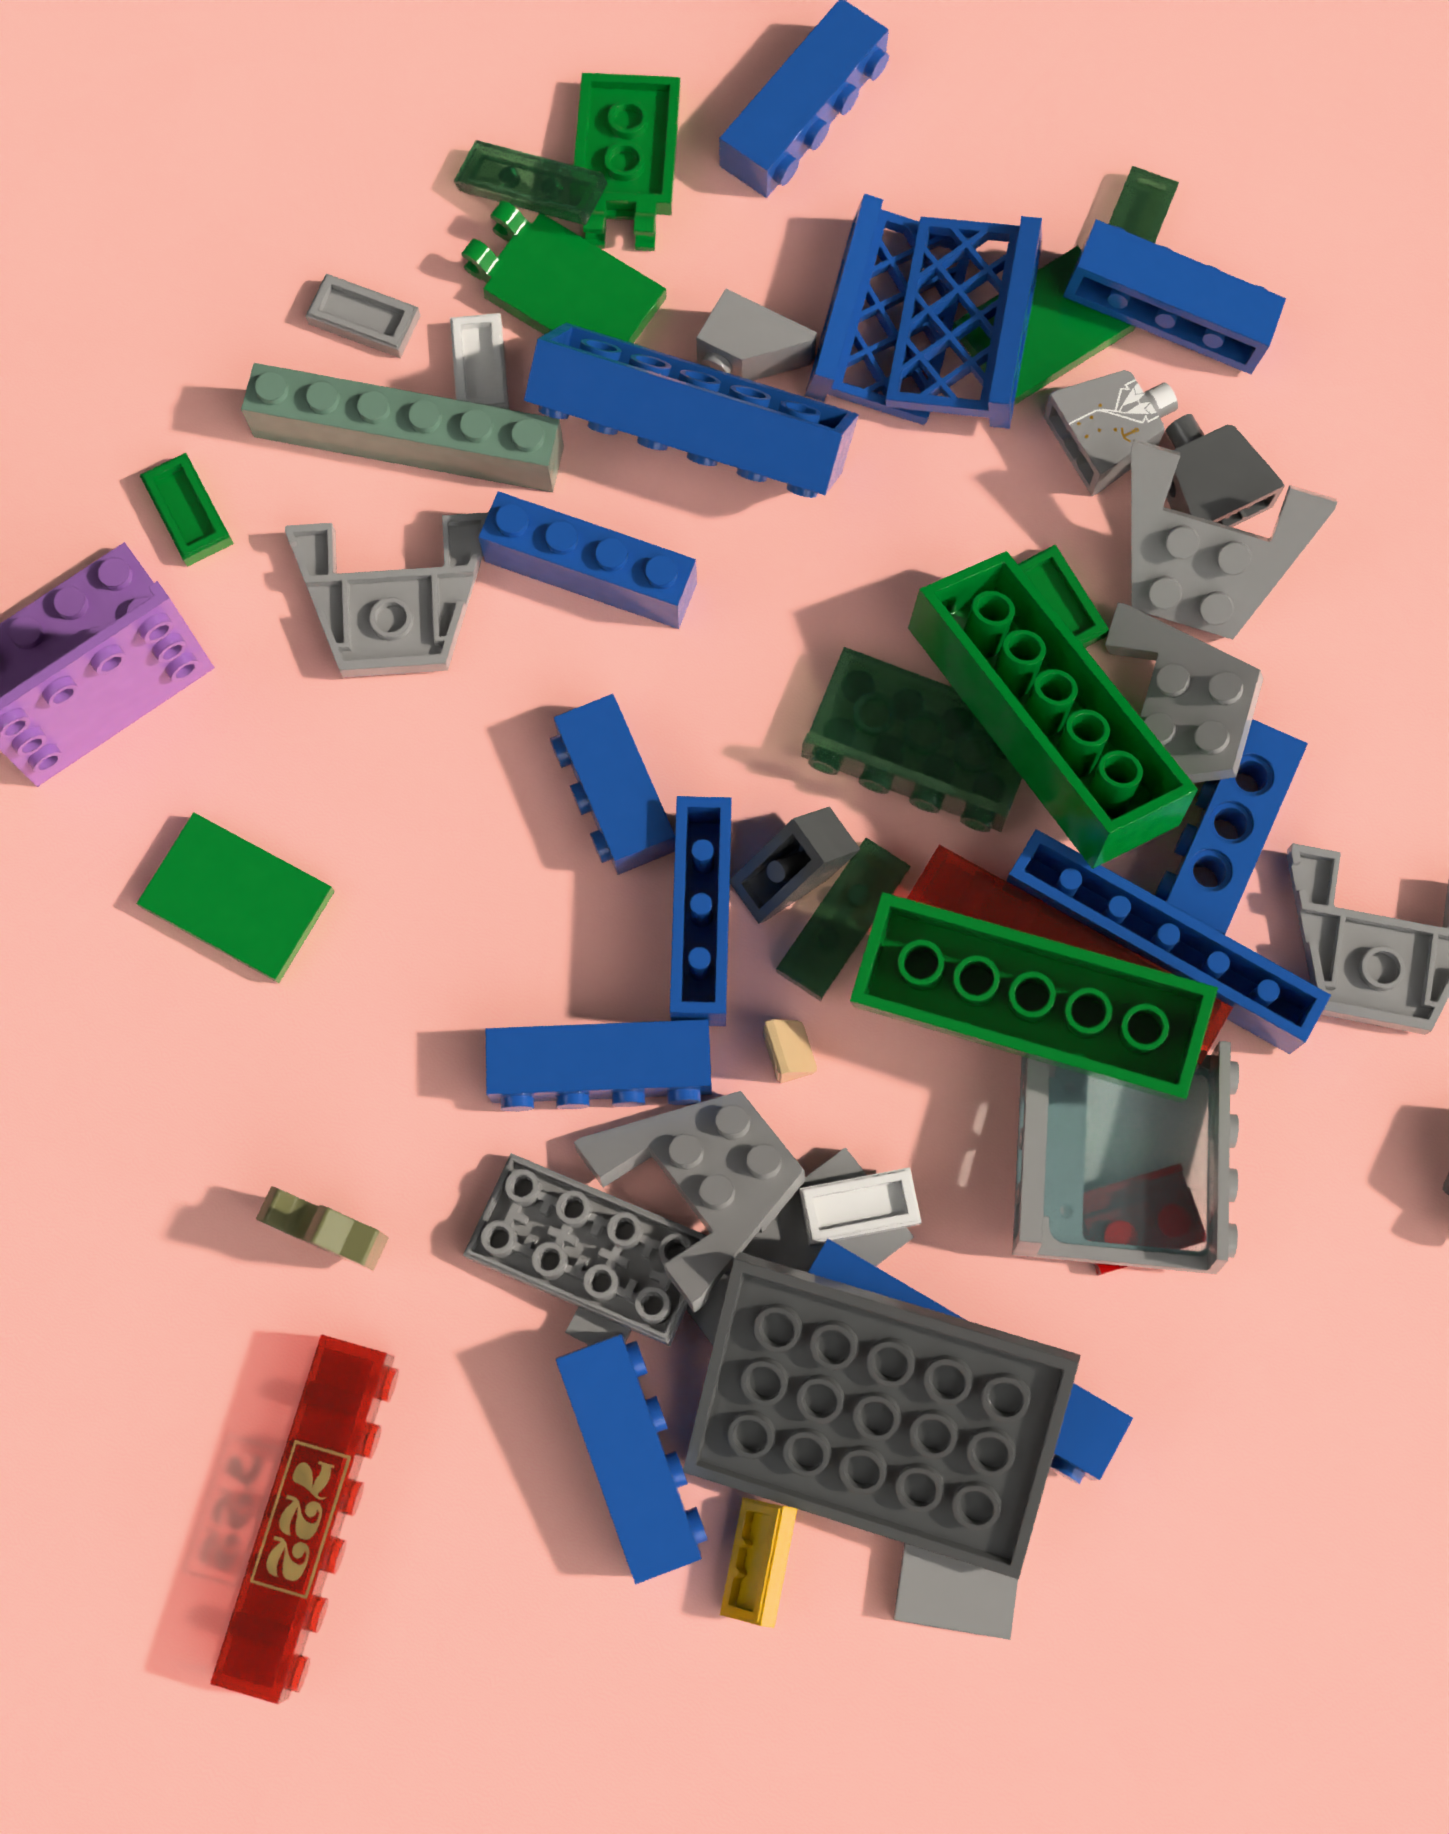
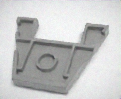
M1134 439L1131 446V607L1149 615L1233 640L1334 512L1338 503L1337 499L1289 485L1270 538L1164 507L1181 456L1180 452Z
M489 512L442 515L444 566L337 574L336 530L333 523L285 526V534L343 678L449 670L483 558L478 536Z
M1117 603L1105 643L1109 654L1156 661L1141 711V719L1193 783L1235 778L1264 679L1261 670L1125 603Z
M1292 843L1287 849L1286 857L1310 983L1331 994L1321 1015L1422 1035L1430 1033L1449 998V879L1442 927L1338 908L1334 906L1341 852Z
M742 1091L590 1134L574 1141L578 1155L603 1188L649 1158H653L710 1234L663 1264L666 1275L694 1313L700 1310L709 1300V1292L724 1274L728 1276L731 1273L733 1261L739 1252L742 1253L758 1232L763 1233L806 1180L802 1166Z

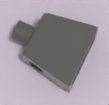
M1187 414L1176 419L1166 428L1165 432L1175 447L1174 451L1180 452L1181 455L1167 494V500L1171 509L1234 527L1274 507L1285 485L1235 426L1227 424L1205 435L1194 416Z

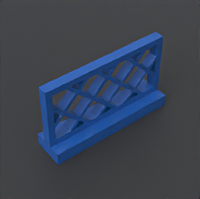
M864 193L853 217L804 396L824 402L828 394L925 425L930 415L928 411L886 407V394L890 376H885L873 356L891 346L896 347L898 330L886 310L905 300L908 282L898 266L913 258L919 221L881 209L884 199ZM884 229L904 234L911 249L892 257L882 240ZM929 235L927 248L932 250L940 246L954 250L958 247V244L950 236ZM878 255V257L881 260V263L875 265L876 258ZM967 255L957 261L956 266L946 270L958 285L964 283L970 261ZM924 261L923 268L926 269L929 265ZM887 271L900 293L880 302L870 285V280ZM938 276L919 288V294L935 287L941 298L950 292ZM866 299L870 307L863 310ZM959 301L937 315L950 332ZM917 306L914 316L921 312ZM876 316L888 338L868 347L857 329L858 324ZM929 321L910 335L912 337L923 331L931 345L942 338ZM854 344L858 352L850 356ZM946 349L928 361L939 375ZM908 351L906 356V362L912 358ZM861 361H864L876 383L864 389L843 382L846 369ZM921 367L902 379L904 380L912 376L921 392L934 384L928 376L927 378L925 377Z
M920 216L886 394V407L989 418L990 427L1010 429L1042 250V218L1021 216L1019 226ZM929 235L950 236L958 244V247L937 260L927 248ZM988 240L1008 242L1007 253L990 265L975 250ZM967 255L980 272L961 285H958L946 269ZM924 261H926L929 267L923 270ZM1003 270L1001 281V279L996 274ZM938 276L950 292L929 306L920 296L919 288ZM986 281H989L999 293V297L995 302L980 311L967 294ZM959 301L971 315V318L950 332L937 315ZM917 306L921 312L914 316ZM995 316L994 325L992 326L988 320ZM929 321L942 338L920 352L910 340V335ZM980 326L991 339L990 346L971 357L958 340ZM948 347H951L963 364L941 378L928 361ZM908 351L912 358L906 362V356ZM987 362L984 373L980 366ZM919 367L934 383L920 394L900 392L902 379ZM969 373H972L982 385L980 400L958 398L949 387Z

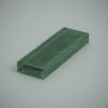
M475 140L453 180L460 192L497 202L504 200L515 207L585 226L608 184L602 172Z
M867 837L859 847L861 850L851 858L776 968V973L820 1002L872 928L882 892L894 895L911 869L909 864Z

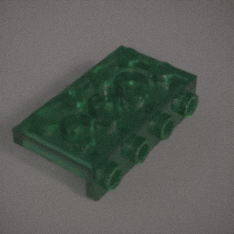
M846 647L841 652L810 731L806 733L802 743L801 757L808 759V764L814 769L829 775H837L840 771L859 779L858 782L861 786L876 793L888 794L889 790L909 797V802L913 806L926 812L939 813L940 809L959 816L960 822L965 826L980 832H990L991 829L1002 832L1022 780L1020 774L953 687Z

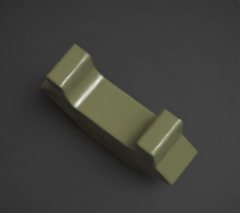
M274 1186L270 1187L255 1219L285 1234L374 1271L389 1239L387 1235L378 1229L327 1206H318Z

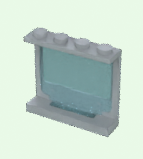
M1219 1041L1211 1055L1199 1054L1187 1100L1182 1103L1021 1056L1012 1255L1217 1275L1229 1261V1258L1235 1257L1238 1244L1237 1225L1229 1223V1202L1234 1203L1238 1193V1171L1235 1168H1230V1148L1236 1147L1239 1134L1238 1115L1230 1114V1094H1236L1239 1084V1063L1231 1061V1042Z

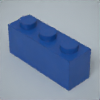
M612 693L553 717L557 735L549 738L560 767L563 768L571 765L578 781L570 785V790L580 814L584 815L591 812L598 828L597 831L590 833L601 863L611 860L617 875H620L675 852V834L614 694Z

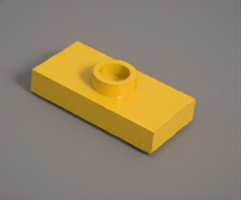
M745 1497L742 1498L720 1615L758 1626L775 1628L797 1513L796 1508Z

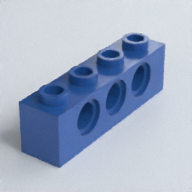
M1252 719L1237 774H1246L1252 777L1257 783L1258 791L1248 792L1239 787L1235 778L1205 781L1194 804L1203 809L1196 826L1189 823L1186 824L1174 849V853L1182 856L1174 874L1170 871H1165L1154 895L1225 935L1308 743ZM1225 820L1230 822L1236 828L1238 838L1226 839L1220 836L1215 829L1214 821ZM1205 867L1211 870L1216 876L1217 886L1205 887L1201 885L1194 877L1193 868Z

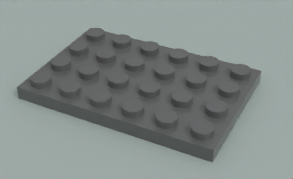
M739 1252L733 1261L683 1470L684 1473L1019 1580L1081 1354Z

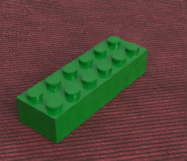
M1007 551L919 589L908 626L909 631L1092 869L1180 825L1198 788Z
M882 892L850 1002L853 1007L1182 1103L1187 1100L1218 987Z

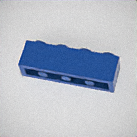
M838 0L719 137V166L766 199L779 184L785 186L796 173L799 160L809 149L812 151L816 150L822 144L828 134L830 124L839 113L844 116L852 109L863 85L869 79L872 81L876 80L884 71L889 60V53H887L889 29L848 1Z
M1097 219L1080 251L1063 294L1065 298L1250 375L1270 347L1286 301L1285 297L1270 292L1262 286L1246 282L1222 272L1214 266L1205 265L1174 252L1166 246L1157 245L1126 232L1118 226H1112Z
M497 491L478 536L486 563L679 629L697 585L696 559L500 491Z
M677 796L670 985L671 1021L709 1019V1026L726 1027L732 797Z
M709 1019L485 1028L486 1095L492 1104L500 1103L502 1111H530L534 1109V1102L556 1101V1108L584 1109L590 1107V1100L612 1099V1106L638 1107L645 1105V1097H667L668 1104L691 1105L700 1103L701 1095H712Z
M620 1333L557 1357L555 1359L635 1585L701 1560L702 1556L698 1544L708 1541L707 1534L697 1507L686 1510L678 1488L687 1485L688 1482L677 1451L666 1454L658 1432L668 1429L657 1396L646 1399L638 1377L648 1374L637 1340L626 1344L623 1334Z

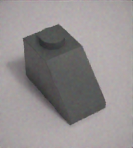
M829 806L793 818L730 879V884L755 920L760 924L826 882L861 849Z

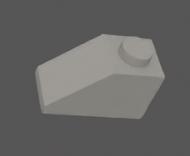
M725 288L696 337L697 362L701 365L754 381L811 365L815 358L817 332Z

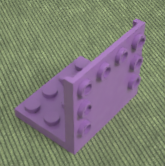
M125 542L0 623V751L37 787L215 669L170 597L158 581L155 583L152 581Z

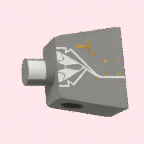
M1122 370L1050 393L1043 417L1091 496H1094L1131 470V446L1134 439L1159 446L1165 431L1164 424L1160 418L1178 409V401L1168 383L1163 382L1143 392L1132 372Z

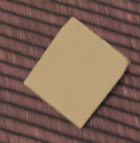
M779 1019L765 1022L763 1038L776 1080L780 1081V1084L817 1072V1065L802 1022Z

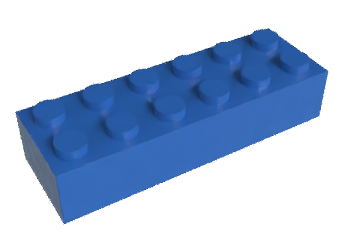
M564 323L537 339L524 401L539 405L538 411L543 415L556 419H568L569 415L588 421L587 426L596 432L616 435L618 431L637 436V443L644 447L661 451L667 450L668 446L687 452L686 457L692 462L705 466H716L718 462L737 468L736 473L745 479L766 482L767 478L787 483L786 489L807 498H815L817 494L826 495L842 474L859 416L858 413L569 323Z

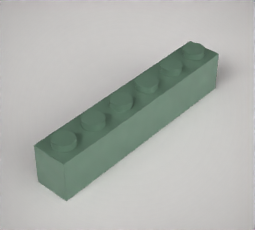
M253 363L241 407L245 420L255 438L552 493L554 492L564 449L560 419L259 363Z

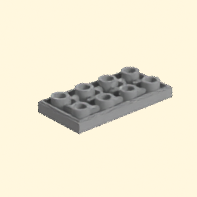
M511 1153L463 1256L484 1267L667 1346H671L688 1303L666 1275L663 1264L707 1235Z

